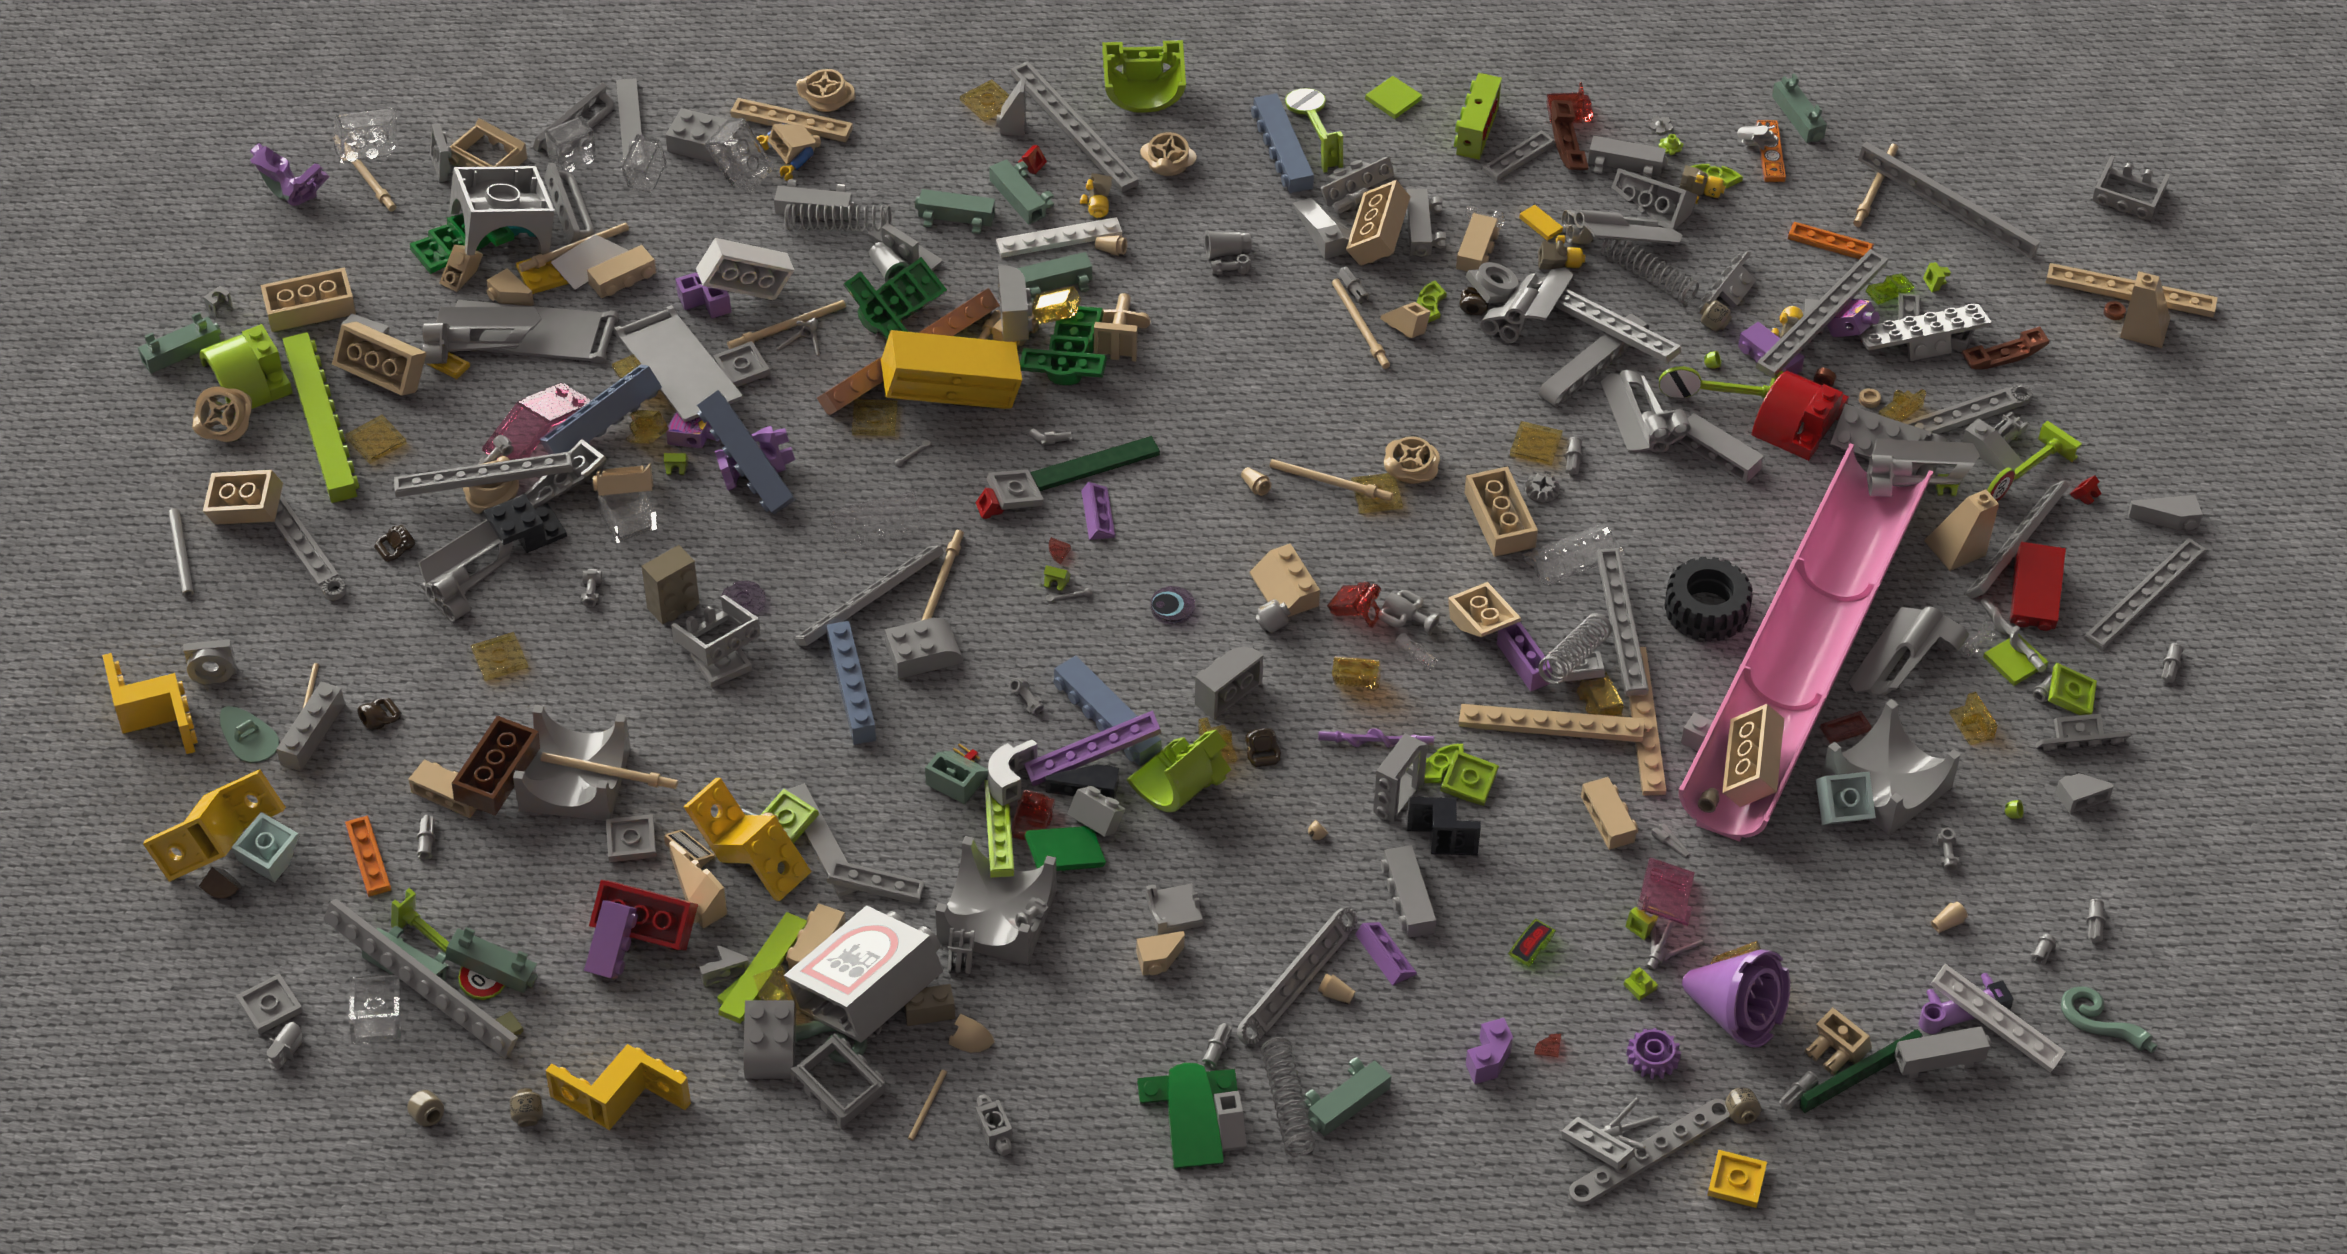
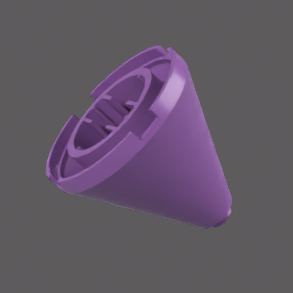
M1756 950L1690 970L1682 980L1684 991L1736 1042L1749 1047H1760L1772 1039L1774 1035L1769 1032L1775 1024H1782L1790 997L1788 968L1782 967L1780 961L1783 958L1779 954L1768 950Z

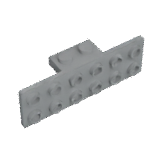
M1968 304L1965 307L1948 308L1945 311L1936 313L1927 312L1916 317L1907 316L1896 321L1887 320L1881 324L1871 325L1858 336L1867 350L1907 343L1908 357L1910 361L1952 353L1951 334L1991 326V320L1979 304Z

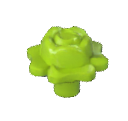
M1670 134L1667 138L1660 139L1658 147L1666 149L1665 154L1674 155L1682 151L1684 144L1679 141L1676 135Z

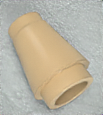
M1121 235L1097 237L1095 248L1119 256V254L1124 255L1127 250V239Z
M1250 467L1242 471L1241 477L1255 495L1263 496L1269 492L1271 482L1268 476Z
M1949 903L1931 921V925L1938 933H1941L1964 923L1968 914L1961 903Z
M1326 974L1318 989L1319 992L1323 993L1322 996L1350 1004L1356 992L1334 974L1332 976Z

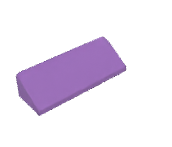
M1088 482L1081 492L1089 540L1115 538L1107 487Z
M1380 922L1362 923L1355 935L1392 986L1417 974Z

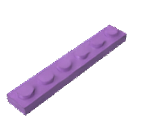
M1152 710L1026 762L1024 765L1032 785L1035 786L1045 782L1047 775L1074 770L1157 736L1162 732Z

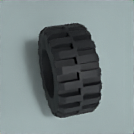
M1699 557V560L1690 559L1686 564L1682 563L1670 575L1664 603L1668 620H1672L1671 624L1675 629L1681 628L1680 633L1685 636L1690 634L1692 639L1705 638V642H1711L1714 638L1717 641L1725 640V636L1731 638L1736 635V631L1740 632L1749 619L1753 597L1752 584L1749 582L1747 575L1741 573L1742 570L1738 566H1732L1731 562L1727 560L1720 561L1717 557H1712V559ZM1708 592L1722 597L1726 602L1718 605H1707L1698 602L1691 595Z

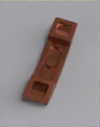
M1553 100L1551 105L1552 127L1559 155L1568 169L1588 170L1585 151H1580L1573 126L1576 116L1572 101Z
M2039 326L2021 332L2018 339L1987 349L1979 345L1963 350L1962 354L1972 369H1989L2025 359L2043 349L2050 341Z

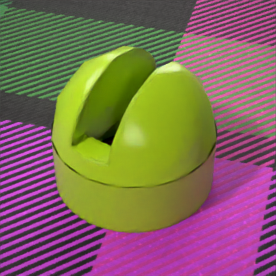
M1718 351L1709 352L1705 355L1704 364L1710 369L1721 367V357Z
M2012 800L2005 805L2006 809L2004 811L2006 816L2011 819H2021L2023 817L2024 808L2021 800Z

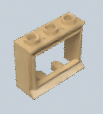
M478 118L476 125L450 146L452 156L448 158V161L451 165L459 167L519 166L527 159L526 145L523 141ZM483 135L488 136L489 142L492 145L498 142L503 144L505 151L509 153L495 166L466 152Z
M651 463L645 469L644 466L604 469L602 473L600 469L597 471V475L593 476L594 491H598L599 496L652 491L653 487Z

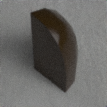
M212 867L199 885L207 894L215 898H229L242 889L241 884L226 870Z

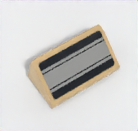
M684 830L671 832L664 836L667 847H669V842L674 841L688 853L691 861L696 859L700 863V868L715 857L714 854Z

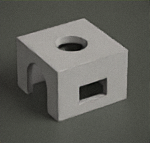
M221 286L204 296L206 310L215 317H217L215 306L224 301L230 307H233L230 293Z

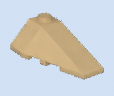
M674 841L669 842L670 855L686 901L698 904L694 923L698 922L702 928H705L727 915L725 891L721 883L708 869L702 871L700 863L696 859L691 861L688 853Z

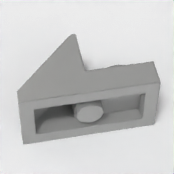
M717 946L719 961L709 962L699 967L703 986H709L743 975L749 967L747 956L722 946Z

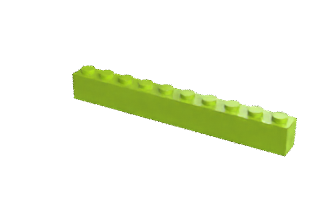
M308 332L282 338L330 501L335 503L357 497L356 489L360 488L357 476H352V473H355L352 460L347 461V458H350L347 445L342 444L345 442L343 430H338V427H341L338 415H333V412H336L333 399H328V397H331L329 385H324L323 383L327 381L324 369L319 370V367H322L319 354H314L317 352L315 340H310Z

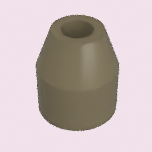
M1709 788L1702 793L1698 801V807L1702 811L1707 813L1715 811L1719 803L1718 790Z

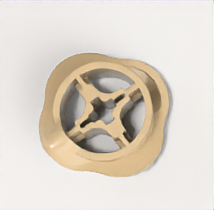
M818 70L804 79H799L796 83L798 94L807 100L812 108L821 112L835 111L843 105L853 102L856 98L853 86L846 82L842 74L836 70Z
M1165 132L1158 134L1152 138L1150 143L1143 145L1140 150L1142 158L1148 162L1151 170L1164 176L1180 174L1196 162V153L1189 148L1187 141L1176 133Z
M211 387L204 390L196 401L192 426L194 432L205 439L231 442L241 438L249 426L252 400L249 395L238 389ZM228 397L231 402L223 405L217 399ZM222 424L228 429L218 432L213 426Z
M1405 437L1400 440H1394L1387 445L1384 467L1391 476L1410 484L1430 481L1437 476L1440 461L1439 453L1434 446L1424 439ZM1427 459L1428 462L1424 465V460Z
M501 456L489 463L509 461L510 459L506 456ZM519 480L464 487L463 491L466 502L474 513L480 514L485 509L513 499L519 489Z

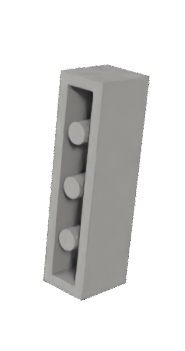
M1695 413L1688 418L1691 430L1687 435L1678 440L1679 443L1744 483H1747L1761 470L1764 456L1758 451L1753 450Z
M320 682L276 749L280 765L302 771L345 705L342 688Z
M1412 845L1384 850V859L1380 861L1383 874L1387 873L1388 876L1386 883L1388 892H1393L1394 895L1392 898L1393 908L1400 913L1398 917L1400 929L1405 930L1407 938L1435 933L1436 918Z

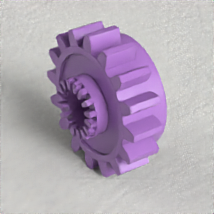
M1653 1028L1651 1030L1643 1029V1032L1640 1034L1635 1033L1634 1039L1629 1040L1626 1056H1628L1627 1063L1634 1064V1072L1641 1070V1077H1644L1647 1073L1650 1074L1651 1079H1654L1655 1075L1663 1079L1665 1072L1671 1075L1673 1068H1678L1681 1052L1679 1051V1043L1674 1042V1036H1669L1666 1031Z

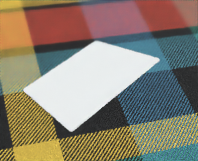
M595 234L551 263L574 289H577L588 282V269L629 250Z

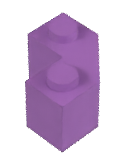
M692 273L675 279L678 297L684 310L705 304L711 319L731 313L730 298L726 290L703 286L698 273Z
M1504 1018L1482 1023L1479 1038L1482 1046L1467 1050L1466 1067L1474 1084L1498 1078L1506 1059H1508L1511 1053L1513 1036Z

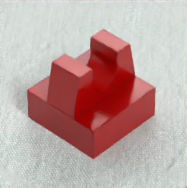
M1033 145L1021 157L1022 159L1018 161V163L1024 161L1031 174H1036L1047 163L1038 145Z
M2094 475L2082 481L2070 495L2074 499H2080L2084 504L2089 505L2094 502L2091 495L2096 498L2102 494L2097 486L2100 481Z
M985 488L975 502L983 519H988L992 515L1002 514L1004 509H1001L992 488Z

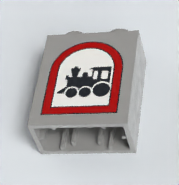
M866 905L790 969L784 977L799 1011L861 1043L944 972L936 953L941 945L936 935L929 928L921 926L917 930L907 925L893 911L884 914Z

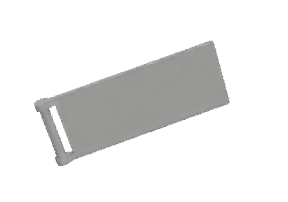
M458 300L455 306L535 307L542 319L533 330L526 334L522 343L517 348L476 351L582 360L605 364L606 351L615 322L617 323L619 319V314L611 310L607 312H593ZM601 320H605L606 325L598 351L591 354ZM485 330L481 334L479 341H505L513 330Z
M672 305L665 307V310L641 320L623 327L617 326L613 328L618 340L624 344L639 365H647L651 368L662 386L660 392L684 422L700 417L697 413L700 411L697 404L717 390L724 395L729 404L743 399L740 391L678 316Z

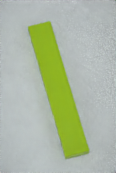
M984 780L990 878L1014 876L1010 806L1009 803L1003 806L998 803L989 791L988 780Z
M788 912L785 913L719 1008L718 1015L741 1024L745 1018V1000L758 999L786 958L788 950L795 945L797 935L801 929L804 930L807 920Z

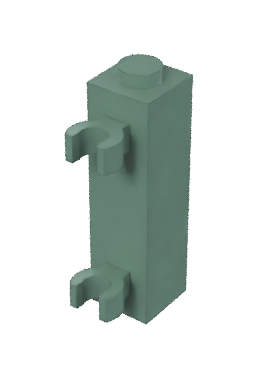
M1795 73L1792 74L1790 79L1784 76L1781 81L1774 83L1772 97L1806 143L1820 141L1825 137L1827 126L1821 117V108L1818 104L1814 108L1797 85L1799 79Z
M1006 159L990 166L989 178L991 183L1028 225L1046 217V208L1054 205L1050 200L1054 195L1050 191H1045L1039 196L1024 179L1028 176V173L1024 170L1028 166L1024 161L1017 163L1013 167Z
M922 189L920 197H916L915 209H918V217L925 219L923 227L932 228L933 220L938 219L972 224V233L981 234L982 225L992 226L995 216V199Z
M1086 252L1017 268L1025 277L1026 288H1030L1033 304L1041 302L1039 296L1041 292L1078 283L1081 292L1089 290L1087 283H1089V280H1092V264Z
M198 312L192 315L194 323L156 340L152 332L145 336L147 344L138 347L141 361L149 373L152 374L199 353L201 349L220 343L219 335L222 333L218 324H213L209 317L202 319L201 313Z
M393 927L389 933L377 928L379 932L446 982V968L449 965L445 963L447 960L445 959V953L439 952L433 959L403 942L404 939L399 936L404 933V930L400 927ZM362 950V958L397 977Z
M468 927L464 931L458 928L447 946L445 959L516 991L525 993L528 986H534L538 974L535 973L537 963L528 960V954L521 951L515 954L475 936V931Z
M1355 1057L1349 1062L1351 1068L1348 1069V1072L1353 1076L1322 1099L1313 1089L1305 1094L1307 1100L1304 1102L1309 1108V1126L1312 1127L1313 1131H1319L1325 1137L1390 1089L1392 1076L1376 1061L1364 1067L1363 1063Z

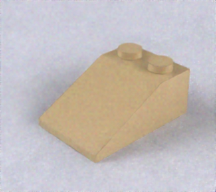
M1488 582L1448 598L1450 619L1461 631L1479 637L1486 636L1521 621V617Z

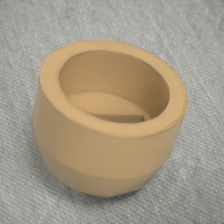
M1317 820L1308 828L1309 836L1314 834L1312 836L1313 840H1321L1328 834L1327 830Z

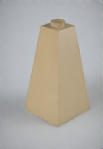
M2138 271L2120 338L2162 348L2170 321V314L2159 276Z
M1986 489L1967 497L1924 542L1949 571L1986 556L1999 503Z

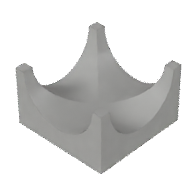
M536 166L453 168L449 211L450 214H459L462 207L465 222L466 255H475L478 244L488 233L505 226H519L530 230L539 240L541 254L550 252L555 210Z
M1892 699L1885 704L1883 712L1874 727L1854 747L1841 752V747L1836 742L1828 746L1822 777L1870 772L1876 818L1870 820L1889 836L1953 787L1961 754L1953 749L1947 754L1946 758L1940 759L1920 750L1904 731L1898 714L1899 704Z
M534 705L533 729L539 731L540 750L525 772L515 771L513 781L519 811L602 821L612 819L623 778L541 761L542 752L625 769L631 750L626 715L617 714L615 724L606 731L581 733L557 724L546 713L544 706Z
M965 836L962 842L959 872L950 900L947 905L938 903L935 910L936 933L940 944L949 945L950 928H954L955 931L964 929L965 932L975 930L973 952L1029 965L1048 912L1043 919L1034 917L1033 920L1035 922L1033 926L1021 923L1020 928L1015 923L1016 915L1019 912L1025 913L1027 911L1026 906L1032 897L1044 901L1050 910L1057 891L1056 858L1047 856L1044 865L1035 870H1014V876L990 878L989 859L979 851L974 838ZM954 938L953 942H959L960 938ZM964 939V943H970V939Z

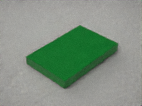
M1088 826L1026 831L1025 838L1037 869L1044 865L1047 856L1056 858V871L1104 867L1106 863L1095 832Z

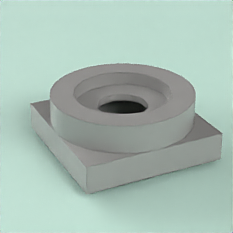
M1483 263L1477 270H1468L1465 276L1487 303L1507 302L1517 290L1518 279L1516 275L1505 266L1497 263Z
M230 639L183 644L187 673L194 681L201 684L222 683L230 679L233 674H237V665ZM211 661L217 663L218 667L209 668V666L202 665L205 662Z

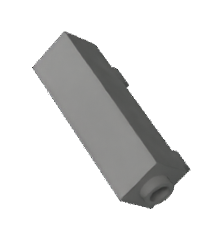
M1593 136L1588 163L1595 164L1594 173L1602 174L1603 167L1608 166L1641 172L1644 177L1651 179L1652 175L1661 176L1662 169L1666 170L1668 158L1665 157L1666 149Z
M789 179L787 187H777L774 198L775 214L785 215L787 204L792 206L795 204L796 216H800V206L803 204L804 217H808L809 204L812 206V217L816 218L817 204L820 206V218H824L825 205L828 206V219H832L833 205L836 206L835 220H840L841 205L844 207L843 220L849 221V205L852 207V214L855 212V202L852 201L851 193L845 192V184H837L836 191L796 188L797 180Z
M1407 189L1406 192L1411 196L1406 210L1410 255L1420 257L1431 255L1432 246L1439 249L1445 248L1446 232L1432 234L1429 212H1442V197L1436 196L1428 199L1427 189Z
M1982 1026L1899 1041L1894 1056L1901 1074L1907 1075L1908 1079L1918 1078V1072L1962 1065L1964 1069L1974 1067V1062L1986 1060L1988 1051L1991 1049V1041L1989 1036L1985 1035Z

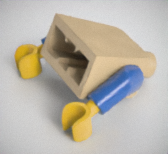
M773 124L772 130L767 133V136L760 135L756 138V144L760 151L768 150L769 142L784 162L791 164L790 166H782L780 168V176L785 174V181L792 179V171L794 169L798 170L807 160L812 158L815 148L821 145L820 137L818 135L812 136L802 125Z

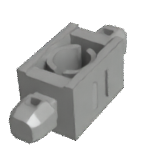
M987 1094L978 1096L976 1121L989 1149L996 1147L998 1153L1002 1156L1010 1154L1012 1150V1127L1000 1101L992 1102ZM990 1120H993V1124H998V1129H996L995 1125H990Z

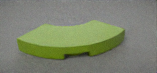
M1710 164L1690 166L1708 174V177L1714 176L1723 179V185L1726 186V189L1743 181V176L1725 166L1721 168L1710 166Z
M1436 280L1426 285L1419 293L1417 299L1418 304L1431 311L1428 323L1440 318L1441 313L1438 310V304L1447 296L1445 290Z
M1463 744L1444 746L1436 750V753L1429 758H1426L1424 783H1441L1443 775L1448 771L1455 750L1464 752Z

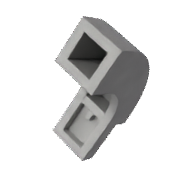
M1031 739L1015 747L1007 743L998 748L990 757L988 763L989 791L993 798L1002 806L1021 798V778L1015 772L1025 768L1024 763L1038 758L1037 743Z

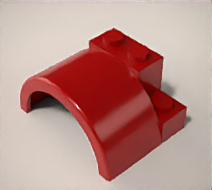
M1785 371L1776 379L1768 391L1757 414L1751 435L1809 461L1834 421L1840 418L1845 404H1848L1849 396L1825 384L1820 385L1793 372ZM1803 422L1802 433L1797 434L1801 426V423Z

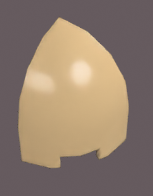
M962 1014L959 1015L955 1022V1025L958 1026L956 1033L949 1038V1045L970 1053L986 1050L994 1043L993 1036L982 1024Z

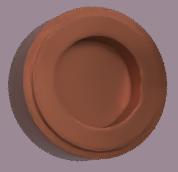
M2111 301L2105 305L2104 315L2107 318L2120 320L2125 316L2126 308L2122 303Z
M1819 368L1814 375V381L1820 385L1825 384L1832 387L1836 381V374L1830 369Z

